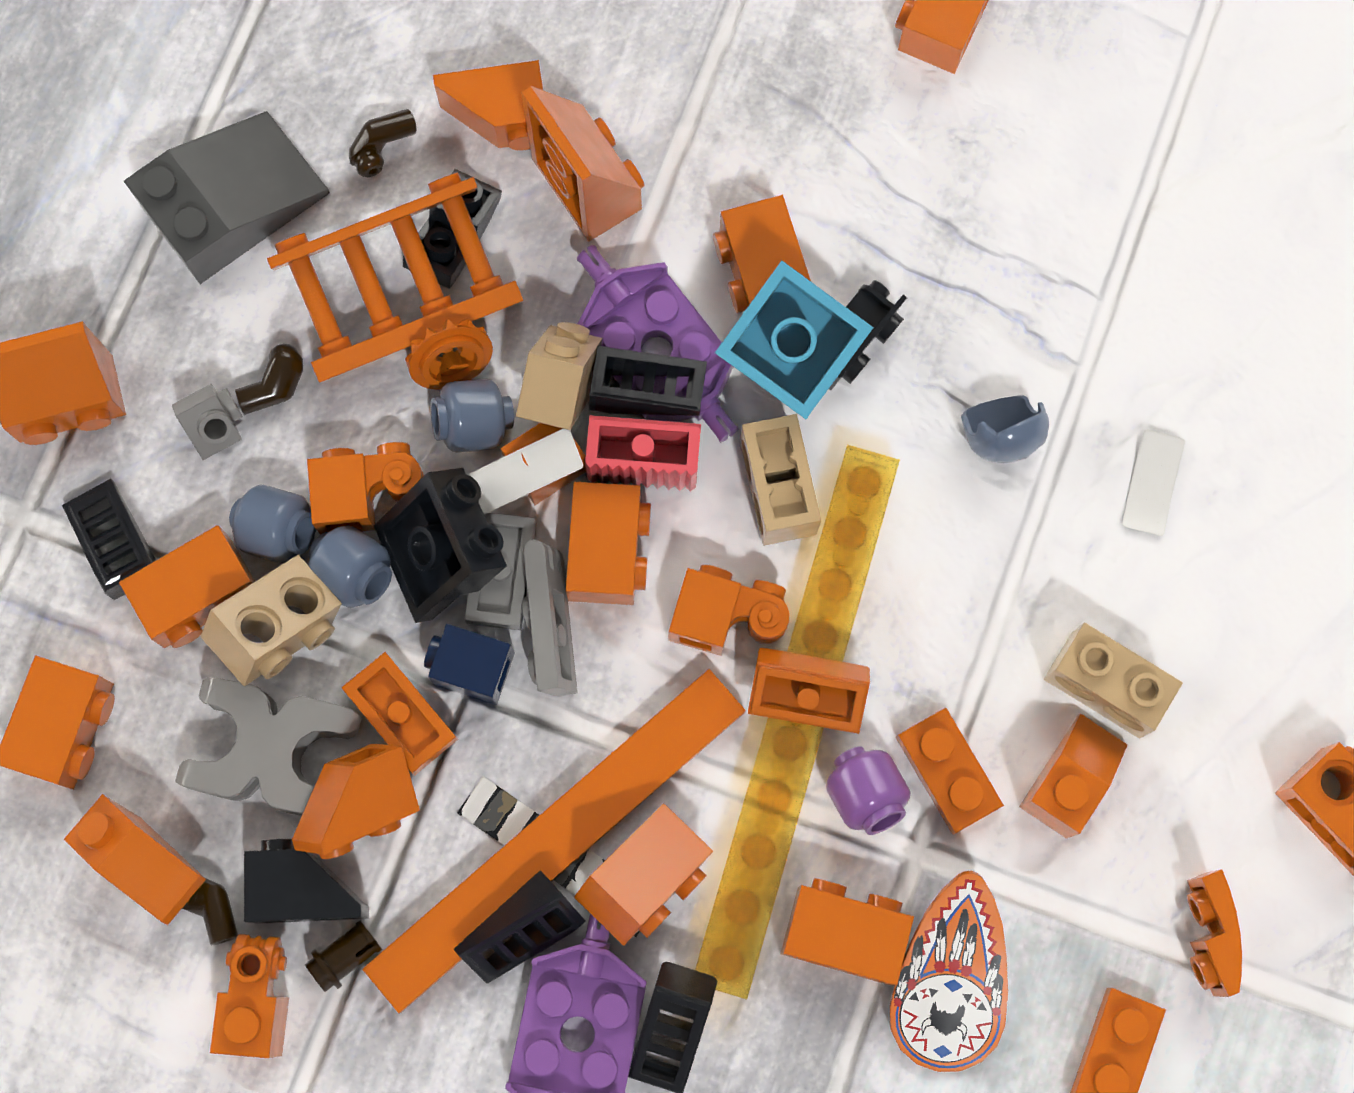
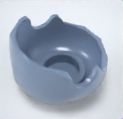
M1025 395L998 398L967 409L961 415V419L971 449L982 459L991 462L1010 463L1026 459L1046 442L1048 436L1049 417L1043 402L1037 403L1038 412L1034 410L1028 397Z

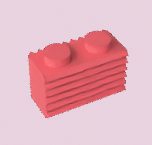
M590 415L585 457L587 479L591 483H595L597 480L601 483L610 481L612 484L621 482L623 485H628L629 483L640 485L642 483L646 488L653 484L657 489L664 485L668 490L675 486L679 491L686 487L691 492L696 488L701 424Z

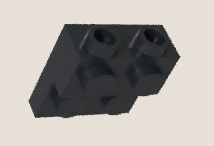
M464 468L428 472L374 525L381 545L387 549L390 555V566L415 623L433 620L460 595L478 592L507 567L501 553L504 544L503 537L497 528L488 524L479 504L481 488L473 477L465 473Z

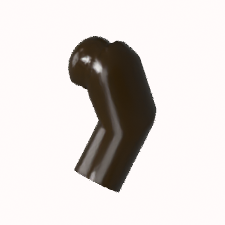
M290 344L275 346L270 351L269 361L262 381L235 389L238 403L244 415L292 398L303 372V359L295 347Z

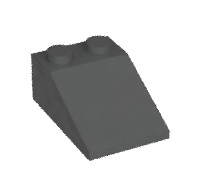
M267 111L171 148L123 180L140 207L199 284L205 282L330 193L325 184Z

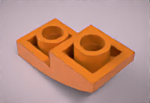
M1220 869L1206 872L1187 880L1192 893L1187 895L1190 910L1198 924L1202 927L1207 925L1210 932L1209 935L1190 942L1195 956L1190 958V963L1196 979L1204 990L1210 989L1215 997H1230L1240 992L1242 943L1237 911L1231 890L1223 870Z

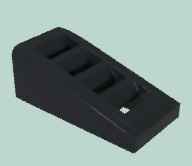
M598 346L590 390L589 411L611 414L699 416L707 361ZM612 375H622L620 388L610 387ZM633 376H644L642 391L631 390ZM655 376H666L664 394L653 393ZM677 377H689L686 398L675 396Z
M109 479L62 505L104 593L113 600L125 595L119 582L156 561V558L115 482ZM108 498L111 507L84 520L81 514L82 511ZM117 516L120 524L93 537L91 530ZM124 534L126 535L127 542L102 554L100 547ZM134 551L137 559L112 572L109 567L111 563Z
M540 870L454 948V951L488 984L570 935L583 925L586 920ZM512 935L505 943L502 942V940ZM492 948L495 952L486 959L481 953Z
M671 962L662 963L630 1066L629 1078L675 1093L684 1092L718 981L714 976ZM660 1010L691 1019L693 1023L660 1013ZM653 1032L684 1041L686 1045L653 1035ZM647 1051L680 1061L679 1067L647 1057Z

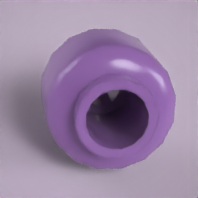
M858 746L845 751L835 759L834 765L836 769L828 777L826 790L843 822L850 829L865 830L867 835H874L893 827L905 817L907 812L904 807L910 799V789L893 759L886 751H865L862 746Z

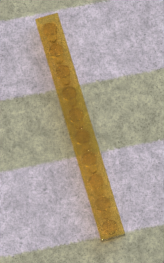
M847 444L787 652L843 662L900 459ZM767 718L695 967L696 971L712 975L717 979V991L746 1000L748 998L824 727Z

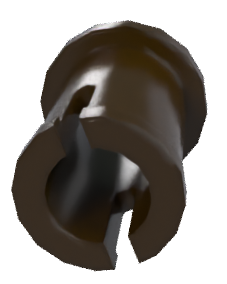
M359 920L353 928L320 953L316 949L311 952L313 958L305 966L323 991L326 992L333 986L337 989L341 988L343 985L340 980L376 952L379 953L383 949L362 921Z

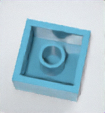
M781 261L715 351V354L804 419H807L874 327L784 261Z

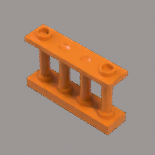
M458 172L445 176L428 184L431 191L429 195L310 242L306 234L302 233L274 245L278 254L267 258L270 268L277 270L289 265L322 343V346L318 347L322 358L311 362L319 383L410 347L411 341L425 338L426 327L437 330L443 327L447 319L454 325H458L466 319L472 322L524 301L516 281L504 285L500 275L494 276L462 196L474 192L478 188L474 177L461 181ZM441 204L474 282V285L470 286L473 297L453 305L450 295L444 297L411 217ZM390 224L424 303L423 306L419 307L423 317L405 325L402 324L399 315L393 316L360 237ZM337 245H340L373 323L369 327L372 338L352 345L349 336H342L309 258Z

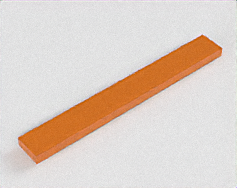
M708 669L362 970L399 1014L402 1013L462 960L454 951V948L536 873L541 870L552 882L745 714L746 710L714 673Z

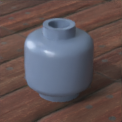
M490 379L454 381L445 384L440 391L439 397H433L431 400V423L434 437L437 441L443 440L447 448L456 453L490 450L498 447L502 443L505 429H512L514 426V408L510 396L502 397L498 386Z
M258 485L249 489L242 498L238 499L230 511L229 523L236 545L244 553L285 563L293 557L305 553L315 537L316 529L312 525L311 507L307 500L299 494L267 485Z
M341 526L330 532L322 533L314 540L310 547L308 566L339 599L343 606L353 608L363 604H372L385 593L391 582V560L387 549L353 526Z

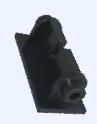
M873 280L869 286L864 284L860 287L858 293L848 303L846 308L874 328L830 386V391L841 378L851 384L871 360V358L863 353L871 342L877 338L884 344L902 323L904 318L897 311L907 299L904 294L894 305L886 299L890 292L882 283Z

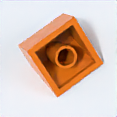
M83 321L0 342V423L3 429L20 443L24 442L28 445L45 444L55 440L58 437L57 433L75 428L82 431L102 429L111 424V419L126 415L113 355Z

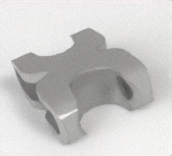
M212 677L205 678L202 681L199 699L214 710L231 715L237 725L236 742L230 752L217 761H196L191 759L183 761L179 766L175 782L191 790L233 801L250 798L260 787L262 798L271 807L286 813L302 816L314 789L313 786L307 783L301 773V758L308 745L319 738L338 737L350 739L355 737L359 731L362 717L350 708L303 696L288 700L278 711L276 702L257 686L248 684L244 687L240 682Z

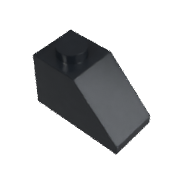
M292 839L262 840L261 851H244V922L262 924L369 919V906L313 853L296 851Z

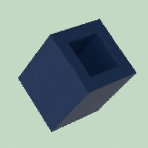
M446 623L442 637L436 635L432 637L425 655L424 667L430 669L428 678L434 685L497 705L515 652L509 643Z

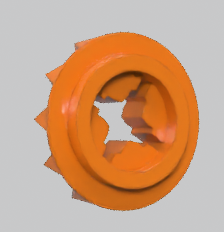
M447 319L442 328L434 330L426 327L425 338L411 341V353L405 358L414 382L424 388L441 390L449 382L472 380L479 375L492 357L493 346L484 327H475L469 319L463 320L458 325H454ZM445 353L443 357H439V354Z

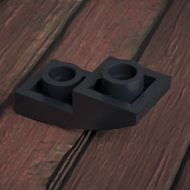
M454 169L452 174L458 172L461 181L472 178V176L457 169ZM474 178L478 188L476 191L462 196L480 240L501 199L502 190ZM441 204L429 209V218L418 234L438 283L450 289L466 263ZM403 255V267L410 270Z

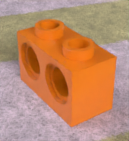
M1338 742L1321 748L1275 794L1354 876V748L1350 746L1344 747ZM1325 771L1334 774L1340 783V794L1336 800L1327 796L1322 789L1321 778Z

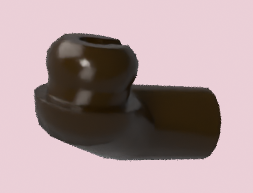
M404 109L371 119L363 125L349 148L350 164L356 166V171L359 175L369 178L379 174L384 165V159L379 154L386 143L416 134V122L411 111Z
M205 878V882L182 909L203 917L211 946L232 941L237 938L238 932L228 894L221 884Z

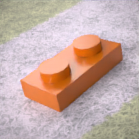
M386 652L341 687L388 745L402 746L408 769L414 776L458 740Z
M947 708L940 710L895 737L952 835L1004 806Z
M1106 988L1070 1093H1138L1166 1009L1114 988Z

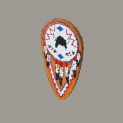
M974 871L959 873L942 888L926 909L905 954L898 984L894 986L889 1005L890 1028L900 1050L917 1065L937 1072L963 1071L981 1063L998 1046L1006 1023L1008 978L1003 924L992 892L984 878Z

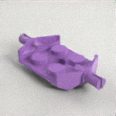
M595 245L587 247V253L583 250L577 256V261L582 264L595 281V290L578 324L590 330L589 335L603 338L601 346L642 352V346L648 339L661 337L666 339L673 348L669 356L707 361L699 416L642 414L646 420L680 422L691 418H696L698 421L703 419L720 443L728 439V434L730 437L733 436L739 428L721 408L718 399L727 384L733 366L715 354V351L722 343L721 340L668 275V266L665 262L616 270L610 267ZM612 375L621 387L622 375ZM633 376L631 390L642 391L644 376ZM655 376L653 393L664 394L666 376ZM677 377L675 396L686 398L689 377Z
M591 914L585 939H582L581 944L532 959L531 964L533 966L511 1070L505 1089L510 1093H625L647 982L610 951L611 944H607L610 932L602 924L598 930L599 921ZM573 1017L587 1019L592 1024L595 1032L592 1045L588 1049L579 1052L568 1049L561 1038V1030L564 1023Z

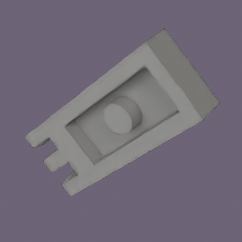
M530 540L523 549L528 596L524 597L522 602L524 621L527 627L531 629L533 651H530L528 655L529 674L533 683L537 684V691L553 696L576 694L578 692L563 554L539 540Z

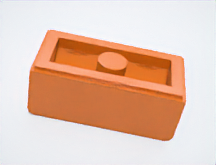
M759 648L747 714L859 734L870 685V668L863 665L775 649Z

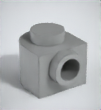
M209 384L172 404L176 418L202 460L242 440L234 421L243 416L227 388L217 393L213 385Z

